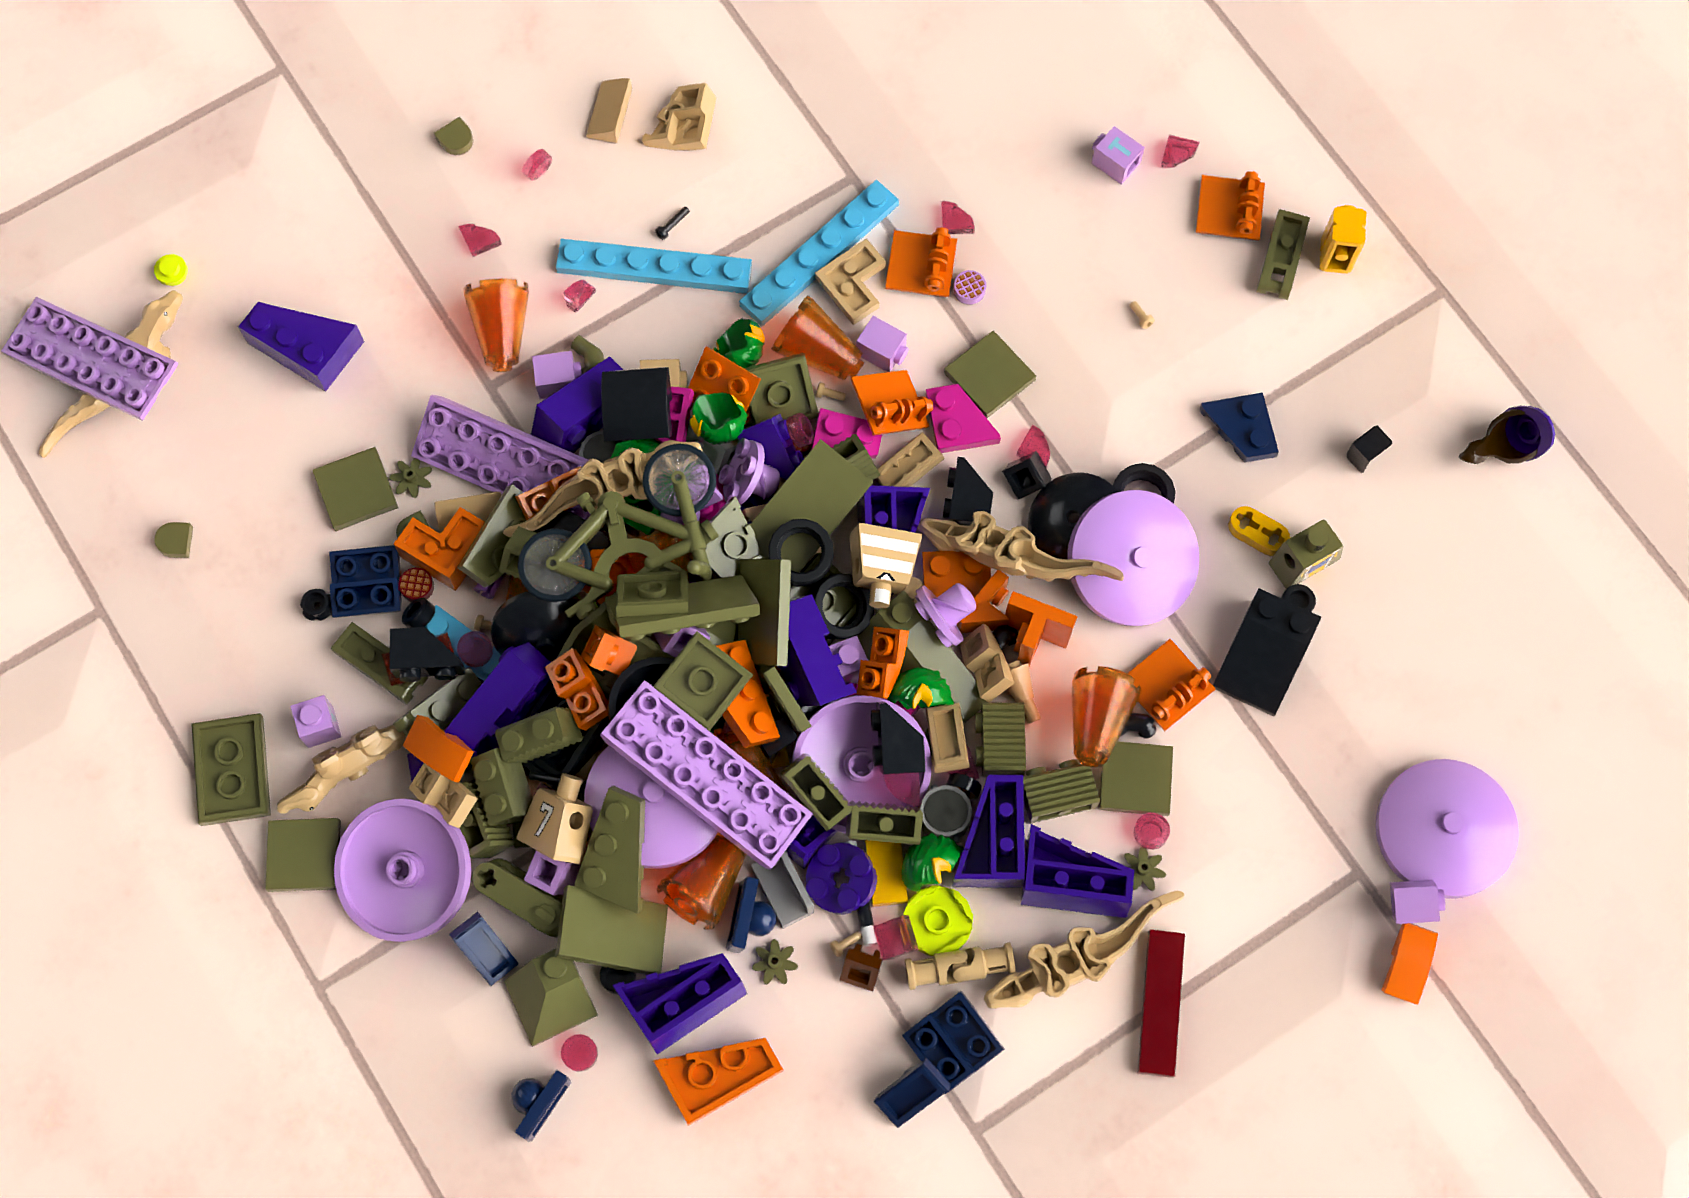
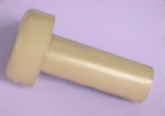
M1136 301L1130 304L1131 309L1140 319L1139 325L1141 328H1149L1154 323L1153 316L1146 315Z
M820 382L818 384L816 397L821 398L824 395L841 401L845 400L846 393L825 388V383Z
M478 615L475 620L474 629L480 631L481 628L491 630L492 622L484 620L483 615Z
M856 931L839 943L834 940L830 943V947L833 953L840 957L844 955L843 950L862 939V935L859 931Z

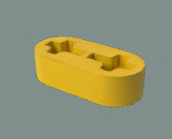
M1248 506L1237 508L1232 513L1228 522L1229 531L1235 538L1268 556H1274L1282 544L1290 539V533L1285 526ZM1244 517L1250 519L1249 526H1246L1245 529L1239 527V520H1243ZM1277 534L1279 536L1278 542L1274 546L1268 543L1269 537Z

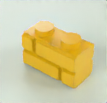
M1352 205L1337 206L1333 209L1321 237L1319 269L1326 272L1345 274L1352 271L1365 244L1367 214L1365 210L1358 209Z

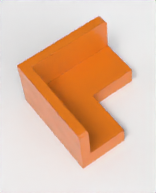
M460 507L440 534L413 517L393 545L402 559L415 567L425 569L433 578L456 591L467 576L457 567L485 521Z

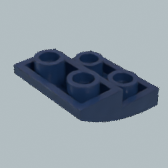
M394 545L329 552L332 584H329L332 618L401 611L402 599L399 590V579L401 577L400 555Z
M963 991L958 992L936 1011L928 1014L902 1035L922 1062L927 1058L951 1084L945 1094L1005 1050V1047Z

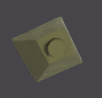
M556 949L532 959L504 980L532 1047L598 1016L575 962L556 958Z

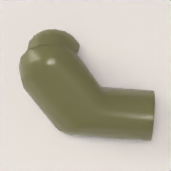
M578 335L573 340L571 349L584 357L585 367L582 369V374L604 360L603 352L581 335Z

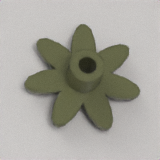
M414 458L410 467L403 461H398L397 465L401 473L389 476L391 481L400 482L397 486L396 494H402L409 488L412 497L416 498L419 491L418 486L423 488L431 487V483L423 477L429 475L432 472V468H420V460Z
M1144 846L1140 848L1138 858L1130 853L1124 855L1126 861L1131 865L1129 868L1134 870L1133 890L1139 888L1142 882H1144L1149 890L1154 891L1155 882L1153 877H1166L1164 871L1155 868L1162 860V856L1155 855L1148 859V852Z
M773 939L770 945V952L762 947L756 948L757 954L763 960L755 963L752 969L754 971H765L763 978L765 985L769 984L775 975L782 984H786L787 975L785 970L792 971L798 969V965L795 962L787 960L794 952V947L789 946L780 952L778 941ZM776 959L778 963L773 964L772 961Z

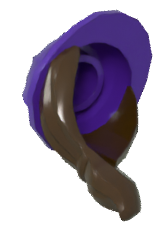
M1523 405L1510 407L1491 422L1484 438L1468 444L1467 448L1459 454V459L1471 464L1482 463L1488 457H1495L1508 464L1537 459L1553 446L1555 439L1554 425L1550 417L1539 408Z

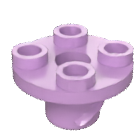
M745 438L740 439L730 464L722 467L718 481L723 484V496L726 502L731 497L736 496L741 505L751 494L762 497L765 500L776 492L780 482V474L777 469L764 464L765 452L761 443Z
M956 583L938 597L924 585L916 590L917 595L915 596L917 600L915 607L926 621L931 618L936 624L938 630L935 632L941 642L947 648L952 644L957 646L963 642L964 639L957 623L976 610V601L971 592L960 583Z

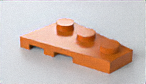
M746 640L716 645L753 674L748 683L723 713V718L744 748L774 742L780 735Z
M766 1038L736 1043L702 1052L687 1053L668 1059L653 1060L688 1126L784 1071Z

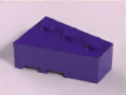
M261 302L256 303L238 326L249 345L325 392L365 342L355 324Z
M609 356L537 404L531 435L575 453L587 436L603 428L602 372L623 369Z
M871 485L857 502L858 523L916 533L930 488Z
M812 594L790 599L787 666H777L781 669L785 684L799 706L803 707L821 706L857 693L853 683L846 685L838 668L839 665L843 664L839 653L832 655L824 636L829 635V631Z
M529 642L515 648L511 646L502 653L498 660V665L444 731L445 733L456 735L474 751L471 758L499 748L495 731L527 718L550 682L545 666L551 662Z
M988 775L952 887L1022 888L1025 881L1023 775Z
M1033 824L1030 825L1026 842L1025 881L1022 886L1021 905L1120 918L1127 917L1132 905L1133 869L1095 852H1092V854L1071 845V841L1064 838L1059 840L1042 832L1041 828Z
M723 953L680 965L678 969L657 974V972L646 975L644 979L613 985L657 1055L747 995L743 982Z

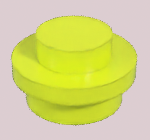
M175 254L162 256L154 266V274L158 281L169 286L181 284L185 280L188 271L184 259Z

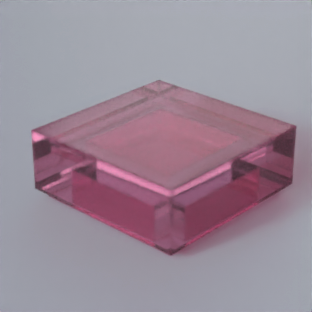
M902 915L873 926L883 961H889L919 950L909 915Z

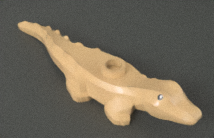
M172 290L160 299L148 303L143 308L141 323L136 329L129 331L125 338L171 358L169 347H165L160 342L164 331H167L174 323L177 311L183 300L182 295ZM83 394L80 400L75 405H71L50 430L39 448L40 456L43 458L47 457L57 442L70 429L97 415L110 405L87 394Z
M669 440L663 442L654 451L649 453H643L639 449L632 447L626 449L619 456L604 462L590 459L579 469L573 478L566 481L555 491L537 514L523 523L506 528L503 534L508 537L513 536L518 526L530 531L541 528L565 509L578 505L579 503L576 499L585 492H588L595 501V509L598 508V500L601 495L609 491L617 492L623 498L633 495L635 499H647L643 489L642 478L644 468L651 456L661 448L672 444L691 445L703 452L701 445L697 442ZM674 451L662 456L654 464L650 473L649 485L652 495L656 493L657 486L655 482L658 476L682 471L690 463L699 459V457L686 451Z
M985 511L974 512L973 522L970 526L959 525L949 520L924 518L917 527L940 551L963 552L977 562L1009 575L1026 576L1028 579L1039 578L1048 582L1058 578L1069 580L1077 575L1083 577L1097 575L1118 581L1124 580L1121 570L1099 561L1054 558L1037 549L1035 536L1025 527L1017 526L1008 531L996 526L994 517Z
M372 725L353 735L346 744L338 748L332 747L312 758L316 771L306 783L296 788L277 803V811L281 814L297 808L303 811H313L339 781L347 777L350 781L362 777L369 771L367 766L384 759L392 751L399 750L406 739V735L403 731L398 732L394 725L382 729Z
M1176 890L1152 899L1140 907L1124 924L1109 932L1098 934L1092 928L1075 927L1070 930L1066 942L1051 947L1050 944L1032 946L1027 956V959L1030 960V968L1023 972H1015L1005 976L996 986L987 991L984 995L987 1007L992 1009L1003 1007L1020 1008L1028 1004L1038 993L1044 992L1049 997L1058 998L1070 986L1085 979L1095 982L1100 981L1110 970L1114 961L1126 953L1133 945L1147 922L1162 908L1183 899L1185 896L1184 892Z

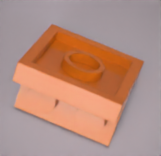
M1013 591L1008 601L1005 615L1010 619L1008 626L1019 630L1017 642L1013 650L1019 653L1017 660H1020L1021 665L1028 663L1030 667L1041 639L1066 649L1078 616Z

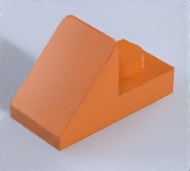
M997 570L974 597L976 610L957 623L961 633H971L983 623L991 631H994L998 626L1009 624L1010 619L993 606L998 607L1009 593V590L1006 589L1009 577L1002 571Z
M595 625L581 657L590 666L601 671L605 669L619 676L629 667L637 646Z

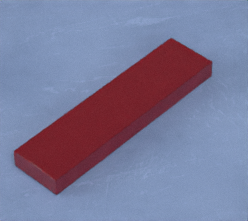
M1152 929L1148 931L1137 1074L1175 1077L1185 933Z

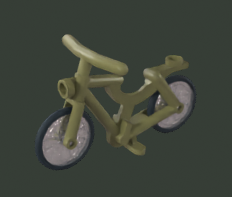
M672 444L654 453L644 468L642 483L648 501L664 514L677 517L682 516L684 525L626 504L622 495L614 491L601 495L598 500L597 509L594 508L596 503L588 492L580 495L576 501L591 516L574 533L564 529H547L532 536L523 546L518 559V573L524 587L538 599L548 602H560L576 596L585 585L590 586L591 589L587 596L565 611L570 619L576 615L581 620L597 609L594 602L613 590L614 582L609 575L611 567L619 557L628 553H640L647 556L644 560V565L648 569H653L690 552L694 560L687 564L688 572L698 575L696 582L711 580L712 570L705 549H707L706 545L718 538L719 535L708 519L700 524L696 516V512L705 507L715 491L716 472L711 460L704 452L694 446ZM623 517L683 540L660 550L654 543L639 538L628 539ZM607 523L611 545L601 554L594 571H591L592 560L586 544Z

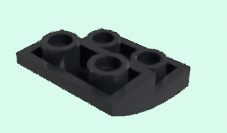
M669 367L602 372L601 399L604 442L669 438L673 435L669 402L672 401Z

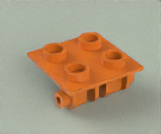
M1248 171L1241 180L1202 175L1196 233L1260 240L1265 183L1261 182L1258 173Z
M943 227L936 228L932 235L894 230L885 289L949 297L957 238H951L948 234V229Z
M706 346L688 386V389L694 391L692 406L698 395L720 392L728 393L744 405L745 412L748 414L746 425L751 419L748 407L761 378Z
M907 370L853 376L850 378L873 435L930 427L926 416L933 410V402L925 396H917Z
M1171 639L1166 641L1119 680L1164 732L1216 690L1208 681L1211 678L1209 671L1204 667L1197 669Z

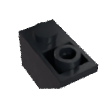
M958 457L956 468L949 467L947 487L953 488L952 499L945 498L943 518L954 521L959 525L970 526L973 522L974 512L985 511L991 515L993 492L964 457Z
M425 627L390 629V670L396 678H400V681L417 682L421 680V677L435 676L437 680H453L456 678V675H465V667L461 660Z
M876 702L877 710H871L872 731H878V745H873L872 747L873 765L879 766L882 774L926 772L924 736L887 703Z

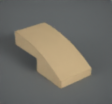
M983 623L960 643L964 666L975 674L980 698L990 703L1013 685L1014 681L997 640L989 627Z
M423 763L409 786V789L422 804L435 806L449 825L459 829L478 799L460 781L459 783L453 782L425 763Z

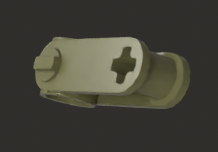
M502 858L483 862L474 869L472 882L479 892L526 920L538 931L552 937H558L563 894L553 896L524 881L527 872Z

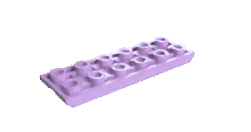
M38 297L34 299L1 350L14 360L141 421L144 420L155 403L160 390L168 382L179 364L164 355Z
M437 395L430 396L411 454L416 459L489 491L501 492V494H503L507 486L512 484L524 493L578 466L582 467L589 461ZM579 504L566 510L585 520L591 516Z
M645 680L600 734L609 746L759 865L769 870L773 868L813 815L812 812Z

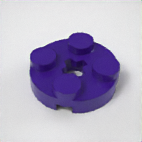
M843 842L832 845L826 844L818 850V853L814 855L808 865L806 891L820 908L834 914H849L860 906L863 907L871 900L877 886L876 869L873 868V863L869 859L868 854L859 847ZM841 869H846L845 875L849 877L848 884L842 883L840 888H837L834 875L839 873Z

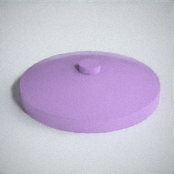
M1128 490L1109 494L1093 503L1077 521L1069 541L1068 559H1086L1108 564L1121 570L1124 580L1118 581L1097 575H1088L1086 577L1077 575L1073 576L1071 581L1083 603L1096 615L1109 622L1126 626H1142L1159 622L1181 607L1195 585L1199 570V547L1196 535L1184 513L1171 501L1158 494L1143 490Z
M853 695L826 704L809 718L808 721L812 726L799 733L793 749L792 762L803 753L809 754L811 759L830 778L829 781L834 783V786L839 789L848 802L853 800L855 803L860 801L864 804L867 801L869 804L874 802L876 805L888 803L890 806L895 804L897 807L899 805L904 807L909 805L911 808L914 806L918 808L930 783L932 760L930 747L923 730L907 711L883 698ZM876 702L887 703L924 736L926 772L882 774L879 766L873 765L872 747L873 745H878V731H872L871 710H877ZM847 816L832 827V829L846 834Z
M611 746L606 747L594 762L586 781L584 803L592 806L593 809L590 827L593 831L606 793L611 786L614 785L645 799L644 843H642L641 865L644 868H669L687 862L701 853L717 835V830Z
M1436 759L1421 762L1401 773L1386 789L1376 814L1378 845L1385 861L1393 872L1403 882L1433 880L1438 889H1443L1446 899L1468 897L1490 887L1507 871L1517 850L1519 836L1518 821L1508 795L1490 775L1465 762Z
M417 799L382 801L361 812L345 830L335 856V886L346 913L356 925L370 935L395 942L428 937L445 927L456 916L464 903L471 880V859L468 845L461 830L449 825L435 806L422 804Z

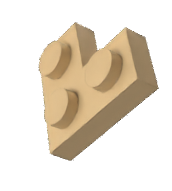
M866 238L815 272V279L849 321L855 325L879 308L880 302L863 282L884 269L886 261Z

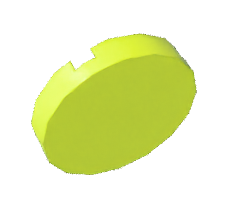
M932 885L921 889L909 899L903 913V929L907 940L917 951L928 956L959 950L967 943L972 931L973 913L969 903L958 891L952 888Z

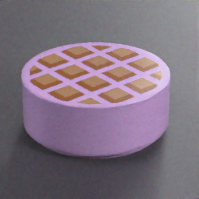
M973 270L961 272L954 281L955 297L964 304H975L983 299L986 292L985 278Z

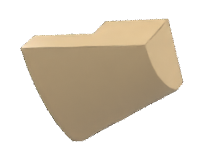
M707 83L677 87L670 97L669 104L657 116L660 121L659 125L651 135L644 134L642 138L643 144L647 147L668 150L706 149L716 103V96Z

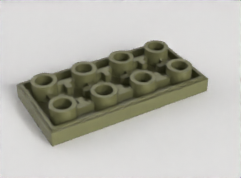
M820 439L750 524L763 555L769 559L768 546L773 533L782 524L792 519H808L817 522L830 536L873 484V481ZM795 533L783 542L781 559L791 560V570L799 573L818 551L820 545L809 534Z
M742 575L688 583L689 613L617 617L616 595L605 596L606 609L620 638L638 640L645 637L646 634L657 632L674 634L679 632L681 628L693 626L705 629L714 626L715 623L724 621L742 623L749 620V617L760 615L759 602Z

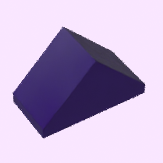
M812 815L788 846L786 852L802 869H805L814 855L818 853V850L823 845H826L837 831L832 828L826 831Z

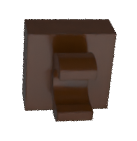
M857 944L854 949H848L839 981L873 992L883 959L880 958L879 950H875L872 956L861 952L862 945Z

